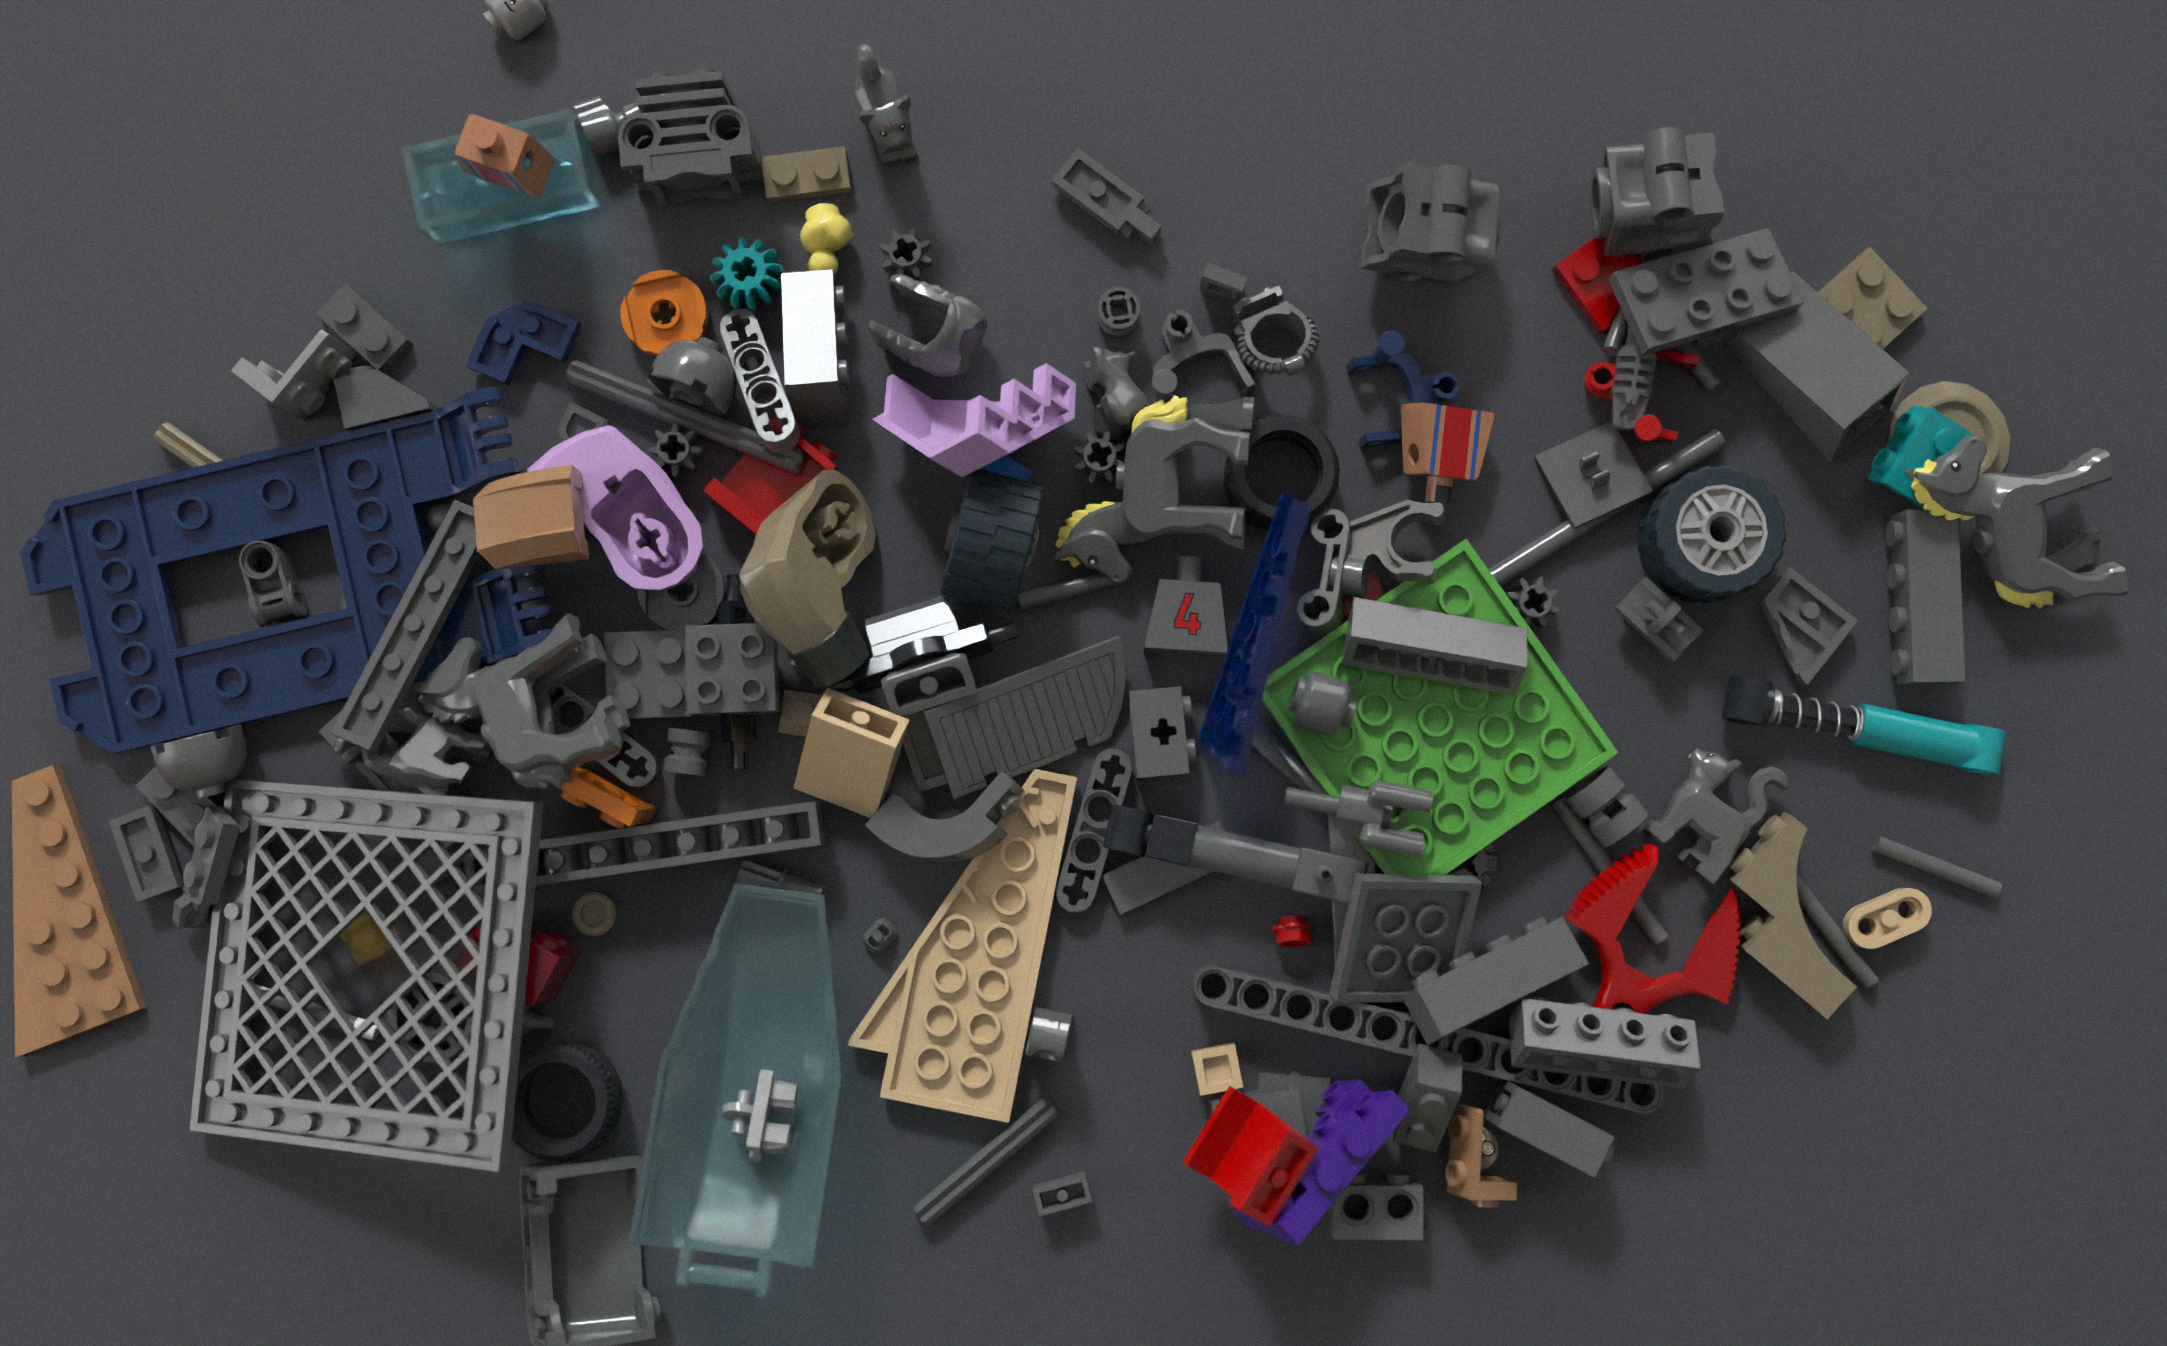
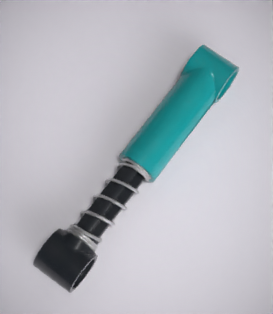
M1729 675L1721 715L1723 720L1750 726H1765L1768 722H1776L1778 725L1783 721L1795 724L1797 729L1802 725L1814 728L1816 733L1821 729L1834 732L1835 737L1839 733L1847 735L1850 744L1947 764L1954 766L1955 769L1992 776L2000 775L2007 732L2004 730L1980 725H1962L1860 703L1857 707L1851 705L1847 708H1841L1833 701L1822 704L1814 697L1803 700L1795 693L1784 696L1780 690L1772 687V682L1741 675Z

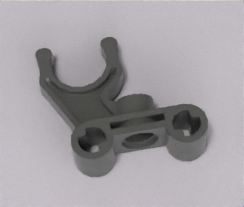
M1407 499L1350 522L1343 512L1336 509H1325L1316 516L1311 523V533L1321 555L1325 557L1320 589L1305 593L1297 604V614L1307 634L1319 641L1342 625L1347 596L1364 598L1368 586L1369 566L1373 562L1380 563L1384 571L1398 582L1421 581L1428 584L1435 582L1437 573L1434 564L1431 561L1413 563L1403 560L1394 551V541L1397 534L1405 526L1413 522L1426 521L1435 525H1442L1446 519L1443 505L1439 502L1421 503ZM1335 531H1340V534L1338 536L1329 539L1326 538L1328 534Z

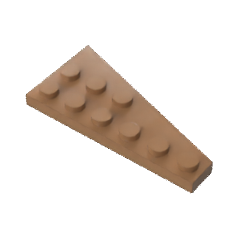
M51 765L12 780L15 1058L33 1053L147 1008L61 765Z

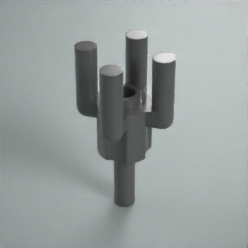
M1377 780L1371 783L1369 790L1342 785L1340 797L1288 787L1284 805L1337 815L1334 828L1361 833L1360 840L1365 846L1422 857L1425 841L1423 839L1424 834L1391 828L1390 823L1394 806L1430 813L1433 795L1430 790Z

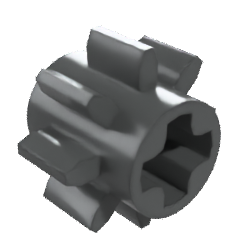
M914 228L909 231L908 235H899L896 230H893V240L890 245L881 244L880 246L881 252L885 256L890 257V259H887L882 264L884 272H890L895 269L896 274L908 277L914 276L915 280L921 281L920 272L923 267H933L932 259L923 255L931 249L930 241L923 240L919 243ZM907 250L910 255L913 254L914 259L906 262L903 257L901 258L900 252Z
M673 423L671 432L663 434L661 431H655L659 440L656 447L648 448V452L653 456L661 458L657 464L663 471L670 467L672 475L676 479L681 478V471L687 469L693 472L698 471L694 465L696 456L705 455V451L701 447L692 445L698 437L694 430L688 431L684 436L679 425ZM676 443H679L685 449V452H679L677 459L674 460L668 454V451H674Z
M1108 431L1104 434L1103 439H1094L1093 435L1088 432L1086 435L1088 443L1086 447H1074V454L1083 457V461L1075 466V472L1080 473L1085 470L1089 474V485H1093L1096 478L1104 477L1108 484H1111L1113 468L1117 470L1118 464H1125L1116 459V455L1123 452L1124 445L1118 444L1113 446L1109 442L1110 432ZM1098 450L1101 455L1109 454L1106 466L1101 467L1098 462L1090 463L1092 451Z
M1541 576L1531 586L1528 585L1524 578L1516 581L1519 592H1508L1506 595L1528 626L1534 620L1536 626L1541 629L1547 626L1544 615H1554L1560 610L1552 605V597L1558 591L1557 589L1548 591L1543 587L1544 580ZM1536 597L1539 605L1527 610L1523 602Z

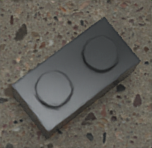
M1086 1171L1035 1184L1032 1187L1039 1217L1093 1202Z

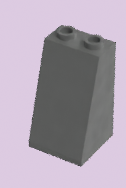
M1793 271L1791 276L1804 301L1801 307L1790 313L1739 327L1736 332L1726 338L1725 345L1828 461L1832 462L1894 409L1909 376V372Z

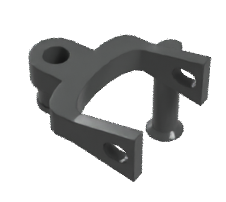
M1176 310V314L1172 315L1170 313L1162 326V339L1168 354L1156 362L1153 368L1152 385L1156 390V402L1163 399L1167 403L1173 398V391L1178 384L1177 376L1174 373L1177 369L1190 361L1213 354H1222L1228 358L1246 397L1254 393L1255 383L1228 335L1217 333L1201 337L1192 317L1183 310ZM1176 327H1181L1185 329V332L1182 335L1181 331L1179 332L1173 329Z

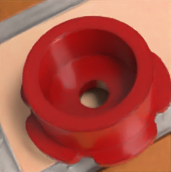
M1299 915L1281 917L1280 924L1272 928V932L1276 934L1277 946L1290 948L1310 945L1312 943L1311 931H1315V926L1306 924V917Z

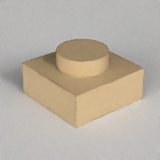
M1234 1042L1191 1051L1200 1096L1226 1091L1229 1086L1235 1089L1243 1088Z

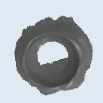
M902 274L893 275L890 278V282L900 291L901 297L944 316L946 319L938 335L927 345L870 320L867 329L873 336L875 343L880 348L892 352L894 356L900 357L903 362L921 368L937 377H949L966 373L972 368V356L976 347L982 343L988 327L985 312L967 297L957 296L946 288H941L939 285L913 280Z

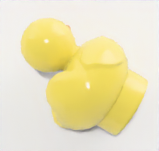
M830 203L817 204L806 211L807 222L800 232L802 246L812 254L806 267L810 271L833 269L835 275L838 270V260L832 252L845 247L853 237L850 222L840 215L839 208L836 205Z

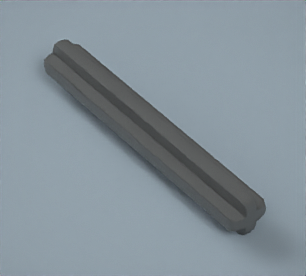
M1047 1098L1039 1100L927 1194L913 1209L919 1220L926 1226L933 1223L1052 1123L1058 1116V1111Z

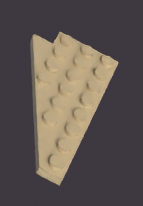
M1038 769L1033 770L1022 786L1024 792L1019 796L1021 801L1018 807L1008 817H1001L997 823L1008 835L992 849L972 859L850 1037L848 1046L888 1053L880 1092L881 1098L1009 1123L1077 777Z

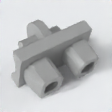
M760 1069L754 1105L750 1104L752 1092L740 1090L737 1102L724 1104L721 1115L724 1119L733 1122L731 1135L743 1137L746 1125H750L746 1149L750 1150L749 1161L762 1162L764 1154L788 1153L791 1126L770 1123L772 1111L794 1114L798 1099L797 1085L775 1080L774 1071Z

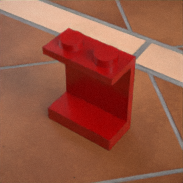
M778 417L769 418L775 436L782 434V426ZM798 423L800 437L794 447L803 450L806 454L804 464L798 473H793L745 453L721 482L713 478L703 490L711 499L755 535L761 523L774 510L819 473L825 470H836L841 473L834 464L838 457L821 442L817 441L812 446L803 439L801 435L805 430Z
M1229 1086L1182 1163L1208 1177L1233 1197L1230 1203L1239 1211L1271 1227L1319 1147L1261 1103Z

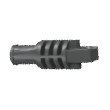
M1630 327L1628 328L1626 346L1621 347L1617 354L1615 366L1617 375L1613 378L1614 382L1611 390L1612 428L1635 431V424L1641 416H1644L1648 400L1651 398L1657 355L1654 352L1642 356Z

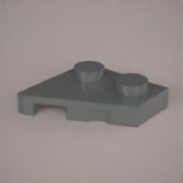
M1792 567L1785 568L1759 600V604L1791 671L1801 686L1808 685L1858 622L1855 617Z

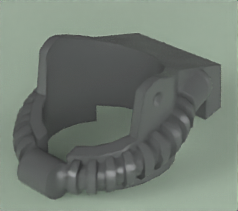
M1279 285L1273 288H1265L1258 295L1249 299L1242 298L1232 306L1234 320L1237 324L1234 328V334L1238 337L1237 349L1243 362L1247 363L1246 365L1253 372L1260 370V373L1265 374V372H1268V375H1273V373L1280 375L1281 372H1286L1288 377L1306 369L1304 363H1308L1318 349L1320 341L1319 331L1309 316L1304 315L1293 304L1284 301V293ZM1275 328L1291 331L1303 343L1296 355L1283 361L1281 358H1271L1261 354L1253 344L1266 330Z

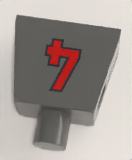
M1179 556L1176 580H1159L1143 651L1225 656L1227 654L1228 645L1221 585L1214 582H1202L1203 558Z

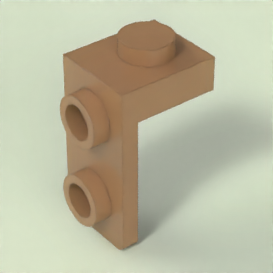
M1457 1104L1448 1124L1450 1146L1449 1162L1445 1170L1447 1192L1472 1200L1471 1204L1474 1206L1486 1208L1498 1207L1499 1200H1517V1182L1495 1175H1480L1483 1110Z

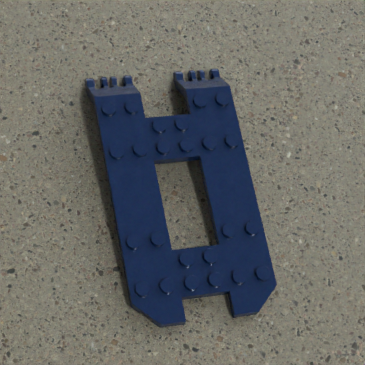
M493 386L467 392L435 411L53 500L44 514L46 520L34 538L30 537L20 552L29 595L40 596L73 588L91 665L90 670L49 679L58 722L73 731L82 733L110 754H119L349 699L428 550L418 506L467 495L486 486L488 483L520 473L517 459H514V457L503 458L488 464L486 452L492 449L507 448L513 443L510 433L482 438V435L488 432L507 428L509 426L507 417L504 415H494L478 421L477 409L501 404L503 398L500 387ZM329 528L347 609L183 647L165 566L243 548L252 541L261 540L268 542ZM542 565L494 569L476 578L467 580L413 683L427 680L428 673L433 672L439 664L445 661L455 648L457 642L463 638L470 637L480 642L483 649L480 667L496 664L507 658L516 657L525 649L541 643L549 636L553 628L528 635L525 622L531 619L537 620L550 617L553 614L551 604L523 610L521 606L524 603L548 597L547 587L543 585L526 589L527 591L518 592L515 580L522 576L530 577L541 574V571H543Z

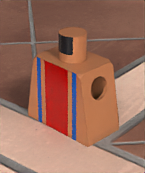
M470 114L467 118L454 155L463 173L538 199L542 198L556 161L531 135L474 114ZM530 159L529 166L524 171L523 161Z
M1424 402L1401 405L1403 470L1407 475L1427 477L1425 502H1439L1450 505L1453 481H1476L1481 471L1495 413Z

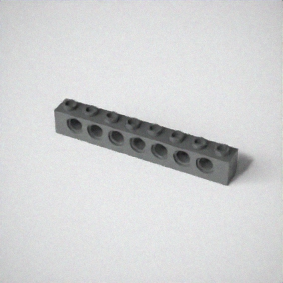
M813 801L540 840L536 886L827 845L821 802ZM487 847V848H482V849L484 850V852L486 853V855L488 856V854H489V847ZM472 851L464 857L466 878L469 881L483 866ZM486 878L474 888L478 894L485 893Z

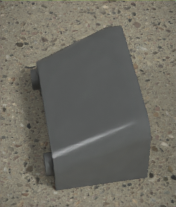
M636 1155L546 1162L521 1166L519 1189L528 1334L533 1346H614L655 1338V1324L660 1323L661 1317L660 1305L657 1297H651L649 1291L643 1287L638 1200L644 1199L646 1190H651L653 1182L651 1167L649 1163H645V1157Z

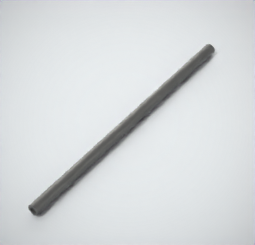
M1714 429L1647 470L1643 475L1654 492L1725 448L1726 441L1722 434ZM1639 500L1576 529L1573 528L1568 519L1488 570L1498 584L1502 586Z

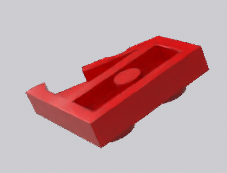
M1594 237L1557 263L1552 270L1597 332L1601 334L1610 326L1620 307L1610 285V277L1616 271L1637 266L1643 262H1641L1640 254L1605 257L1603 240Z

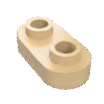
M1897 888L1851 908L1843 919V932L1848 940L1857 947L1866 949L1879 948L1924 928L1930 921L1932 907L1928 897L1923 892L1913 888ZM1902 902H1905L1909 908L1908 914L1905 917H1901L1898 912V907ZM1865 918L1869 922V930L1867 933L1862 934L1859 930V923Z

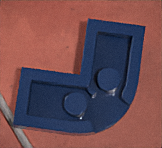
M523 301V304L508 307L496 316L493 314L489 316L482 327L465 366L476 373L509 386L526 348L566 363L582 324L575 319L539 304Z

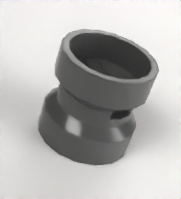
M1125 287L1108 289L1098 302L1097 322L1102 332L1111 338L1122 339L1130 336L1136 330L1140 316L1138 297L1132 290Z
M669 728L667 742L670 744V750L674 751V755L669 754L664 758L663 771L707 776L708 763L700 757L711 746L712 733Z

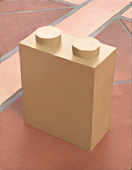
M827 688L811 716L794 789L872 818L882 806L889 792L909 719Z

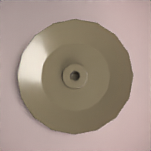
M1942 381L1920 387L1900 402L1889 422L1887 444L1895 433L1894 427L1898 418L1905 411L1909 410L1913 405L1930 407L1971 431L1973 435L1982 437L1986 441L1988 451L1981 464L1979 474L2003 472L2009 459L2011 437L2003 413L1988 395L1968 384Z

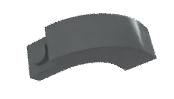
M1001 771L967 810L948 819L927 818L907 799L894 792L865 826L887 845L915 859L937 864L963 862L984 854L1008 835L996 822L1001 817L1006 818L1014 812L1021 801L1019 796L1024 792V789Z

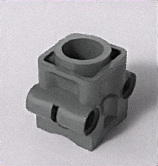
M1663 127L1646 134L1643 138L1644 144L1605 147L1601 166L1593 168L1590 188L1593 231L1596 239L1603 240L1605 257L1640 254L1641 262L1647 263L1713 244V236L1710 232L1721 223L1724 215L1722 191L1716 183L1713 171L1714 159L1717 154L1714 132L1684 135L1680 128Z
M1410 162L1398 167L1396 173L1392 176L1376 179L1369 183L1366 187L1365 200L1368 216V233L1362 246L1360 269L1384 273L1385 278L1393 281L1411 282L1426 277L1452 283H1458L1488 270L1493 264L1502 229V218L1499 209V187L1496 184L1472 180L1471 170L1464 166L1441 165L1429 167Z

